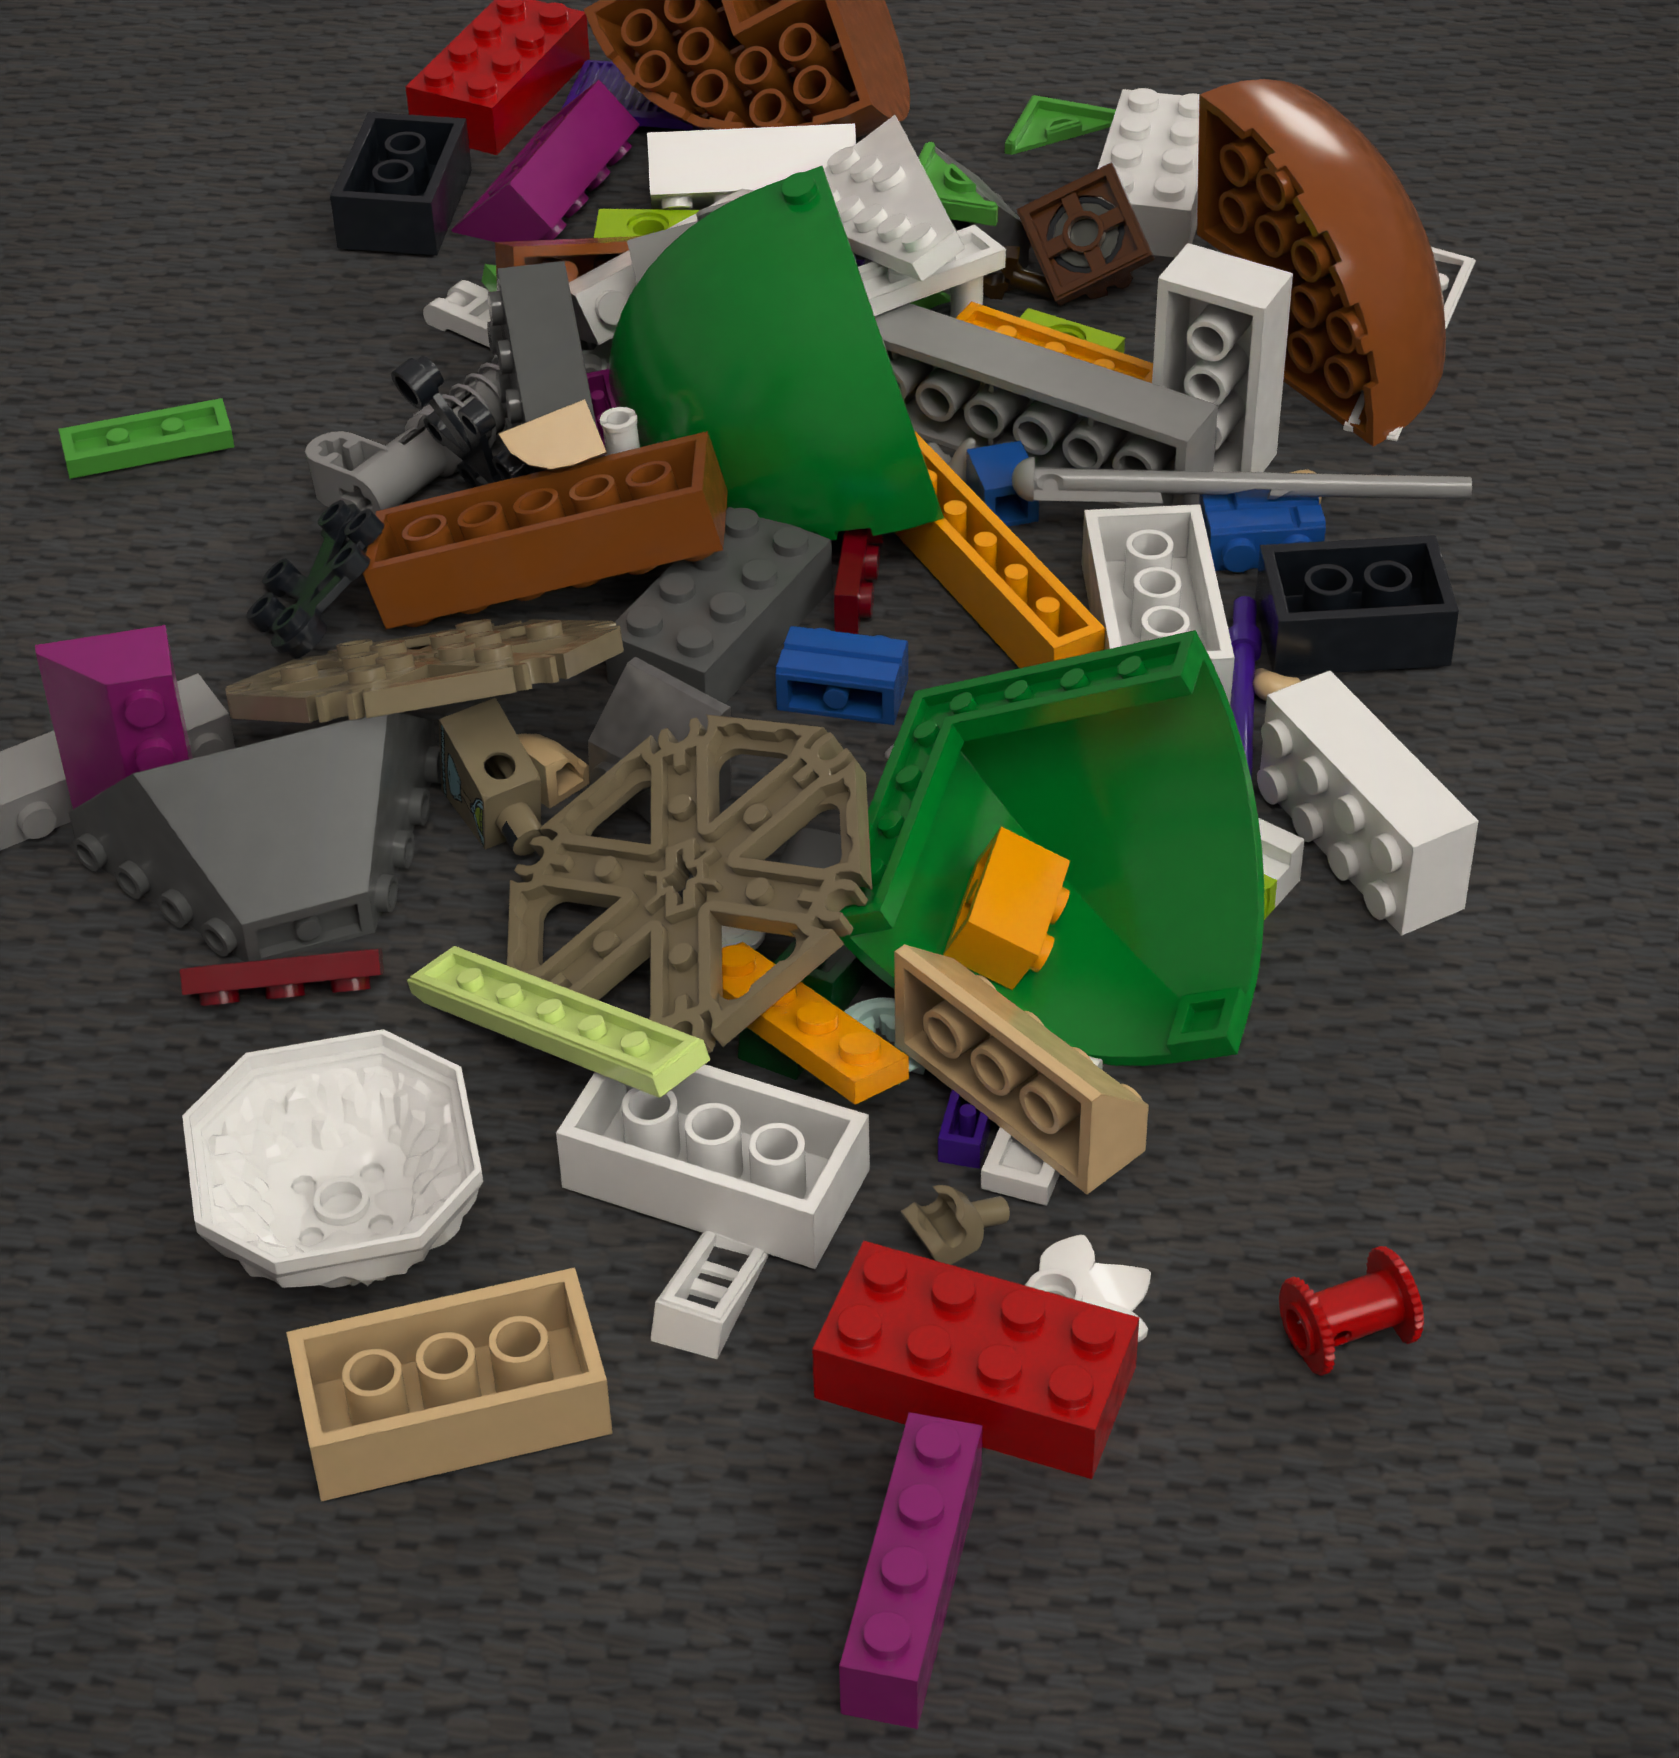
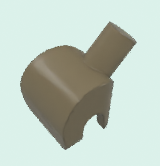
M946 1185L932 1186L938 1193V1197L933 1203L927 1206H920L914 1202L901 1210L904 1219L933 1259L950 1265L979 1249L983 1241L985 1227L1007 1223L1010 1216L1008 1203L1002 1196L970 1202L965 1194Z

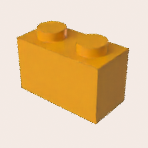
M1001 826L975 862L943 955L954 958L966 968L1011 990L1016 987L1029 969L1038 973L1045 964L1055 941L1054 937L1047 934L1049 925L1055 924L1070 895V890L1062 886L1070 860Z

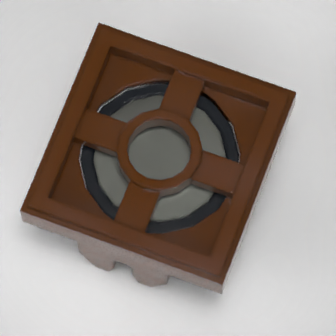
M1112 162L1016 209L1053 297L1059 306L1084 294H1087L1090 299L1108 296L1107 287L1110 285H1116L1117 288L1124 289L1130 285L1133 279L1131 271L1155 260Z

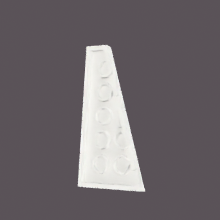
M896 115L892 116L856 145L840 149L828 159V166L824 168L853 253L923 282L966 249Z

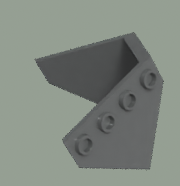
M403 713L366 718L365 716L133 773L69 812L75 840L72 842L73 850L81 863L89 870L97 871L102 868L116 877L120 887L130 897L139 899L145 896L157 904L165 918L174 926L181 928L187 924L201 933L207 945L220 956H227L231 953L243 962L276 959L375 933L382 912L391 913L395 908L398 896V879L396 875L399 868L408 869L412 863L415 846L414 827L415 825L424 826L428 820L431 803L430 785L431 783H441L440 746H437L434 721Z

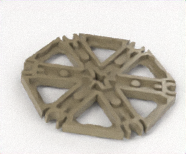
M482 619L457 624L455 629L372 642L371 639L349 641L336 645L337 649L328 651L327 655L302 657V660L293 659L226 686L230 717L232 719L311 723L319 719V723L344 716H349V720L365 716L366 718L516 693L521 690L533 689L532 684L559 682L560 678L569 679L624 652L621 629L613 621L530 619L524 623L518 620L505 625L494 626L490 619Z
M706 714L708 719L707 730L697 717L690 719L689 734L680 742L677 741L668 728L660 731L658 742L651 734L539 828V831L544 836L532 838L529 844L541 857L540 861L531 866L518 864L514 871L524 882L517 883L510 880L507 966L599 1000L651 956L649 1020L704 1040L708 1053L713 1052L716 1040L724 1047L844 945L839 936L851 935L854 928L840 910L845 906L853 904L865 906L868 898L859 887H866L872 890L866 773L847 748L843 749L831 732L828 733L824 727ZM740 754L785 759L720 814L719 773L727 760ZM651 787V844L591 836L598 825L644 788ZM830 809L840 811L842 856L838 864L823 869L765 860L821 812ZM689 872L694 876L689 879ZM683 890V898L678 893ZM562 902H573L608 908L543 963L544 920L547 913L554 906ZM722 926L796 938V946L792 954L786 960L779 961L754 982L747 993L733 1000L723 998Z

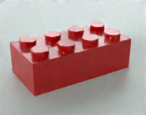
M493 0L405 86L409 115L466 118L469 148L498 155L582 68L584 62L590 59L588 26L585 12L567 8L564 4L556 2Z
M863 1240L812 1348L814 1398L904 1425L906 1424L909 1412L982 1425L983 1448L1093 1479L1136 1368L1139 1317Z

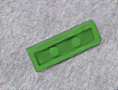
M223 398L58 429L70 479L234 448L232 430Z

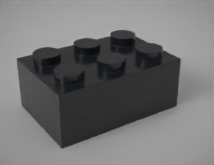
M377 112L367 113L330 195L337 248L438 255L472 171L466 118Z
M1436 535L1260 545L1255 601L1274 673L1285 676L1319 674L1327 671L1336 673L1451 666L1459 609Z

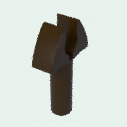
M1003 246L1006 249L1005 268L1000 269L1001 273H989L983 276V293L990 299L1002 300L1005 292L1018 289L1055 301L1045 276L1021 267L1018 262L1020 247Z

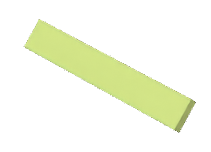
M457 946L447 950L411 975L407 980L411 993L425 1004L658 1098H661L710 1061L707 1048L702 1039Z

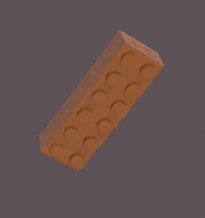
M708 431L598 457L574 467L554 471L544 470L376 511L375 515L385 526L377 539L367 547L366 555L370 558V563L363 572V575L386 629L403 625L418 627L429 623L434 618L458 612L474 614L492 604L514 599L529 601L540 597L548 591L569 586L584 588L597 583L603 578L624 573L632 575L644 574L653 570L658 565L679 560L699 561L709 557L714 552L722 551L724 547L728 490Z

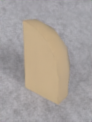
M585 399L498 434L509 452L529 466L550 471L574 467L607 454Z
M517 734L538 771L541 780V803L546 807L552 808L590 784L589 765L558 742L540 734Z

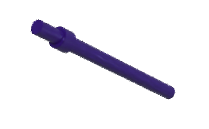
M1241 596L1233 603V626L1228 629L1235 657L1230 706L1242 740L1252 780L1253 680L1255 677V661L1260 658L1262 652V633L1256 626V601L1249 596Z

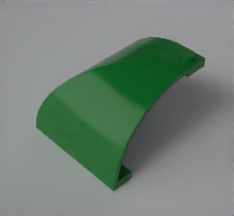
M1196 630L915 691L868 809L872 890L866 887H859L868 898L865 906L853 904L845 906L840 910L854 928L851 935L839 936L844 945L868 969L894 989V951L905 944L943 955L975 862L1002 826L1070 860L1062 885L1070 890V895L1055 924L1049 925L1047 934L1054 937L1055 941L1041 970L1036 973L1029 969L1013 990L988 979L1000 994L1023 1011H1029L1036 1015L1048 1030L1068 1045L1081 1049L1090 1057L1102 1059L1103 1064L1113 1066H1148L1237 1055L1255 992L1262 952L1264 928L1263 854L1254 790L1242 740L1223 685ZM970 970V971L973 972L975 975H980V974H978V973H976V972Z

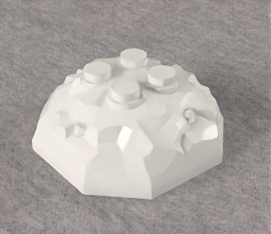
M384 1029L245 1053L182 1115L197 1233L224 1256L239 1260L250 1276L265 1277L277 1282L282 1288L316 1285L336 1288L349 1284L355 1286L361 1282L368 1286L374 1280L383 1281L387 1276L407 1273V1270L413 1264L425 1259L429 1250L444 1245L460 1230L463 1216L468 1213L476 1201L478 1190L483 1183L461 1066Z

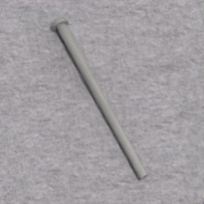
M1029 457L1019 462L1012 473L1014 491L1019 497L1030 502L1163 503L1161 494L1225 495L1252 489L1269 490L1267 499L1272 500L1281 496L1470 500L1472 495V478L1463 476L1035 468V457Z

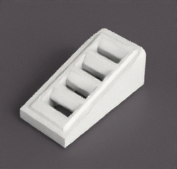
M710 1231L703 1232L655 1302L651 1341L718 1359L769 1254L764 1253V1250ZM714 1246L749 1255L739 1272L707 1261ZM700 1273L730 1280L732 1283L726 1288L699 1279L698 1276ZM690 1294L719 1303L714 1309L689 1301L687 1298Z

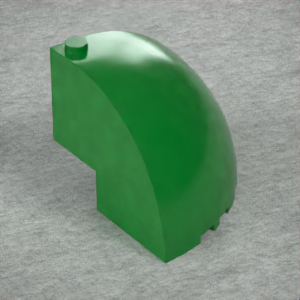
M823 165L805 172L794 173L786 179L742 195L714 210L681 234L650 265L633 289L621 312L613 335L609 358V384L617 407H628L635 411L638 420L637 430L640 447L656 444L658 441H669L708 431L728 490L727 508H748L755 511L760 518L800 527L831 540H837L838 531L870 528L873 536L910 529L944 518Z

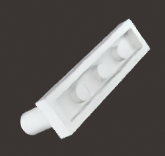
M972 225L957 231L966 249L923 282L874 261L858 268L875 316L951 288L950 317L956 318L971 301L983 305V276L1005 268L1006 249L976 225Z

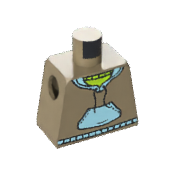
M490 699L439 719L441 790L485 850L507 841L516 855L523 856L535 852L529 843L532 838L544 836L539 831V828L542 827L541 780L537 769L497 699Z

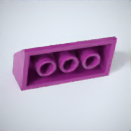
M597 80L537 130L451 231L492 242L553 240L567 226L561 218L563 216L567 219L570 218L588 201L589 197L584 193L585 189L591 192L611 173L606 164L608 163L610 166H613L631 149L632 145L627 139L640 124L600 80Z
M166 625L35 645L39 670L73 809L133 773L193 759Z

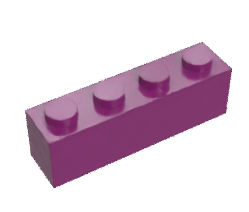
M908 1413L839 1665L841 1714L918 1729L982 1475V1425Z

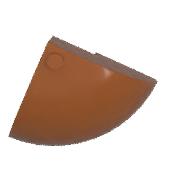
M599 0L584 8L596 40L606 57L612 60L625 76L624 79L661 109L680 121L701 130L855 123L856 138L869 135L894 115H896L899 122L907 118L910 110V88L906 66L885 0Z
M1258 79L1223 85L1199 94L1197 235L1224 254L1293 273L1283 381L1342 425L1345 424V421L1348 422L1361 392L1364 391V407L1358 418L1360 419V424L1350 423V425L1353 426V433L1374 447L1386 440L1390 432L1398 427L1399 429L1401 427L1404 428L1411 423L1426 407L1438 387L1445 363L1446 329L1440 277L1431 245L1416 208L1391 166L1369 139L1336 108L1309 90L1285 81Z

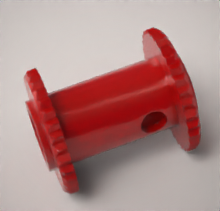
M1386 1246L1371 1249L1369 1257H1367L1366 1275L1316 1293L1299 1277L1288 1278L1282 1283L1279 1292V1308L1284 1329L1292 1345L1314 1374L1322 1376L1331 1373L1335 1365L1334 1359H1336L1334 1347L1383 1329L1393 1327L1402 1342L1406 1344L1416 1342L1421 1337L1424 1328V1311L1421 1297L1410 1270L1401 1257Z

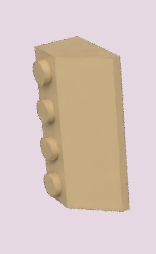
M905 944L894 951L895 1045L957 1092L971 1105L975 1106L980 1112L984 1113L989 1119L1085 1194H1089L1145 1152L1149 1105L1142 1100L1141 1096L1132 1087L1120 1084L1096 1066L1084 1051L1068 1045L1048 1030L1036 1015L1020 1009L1000 994L988 979L981 975H975L954 958Z

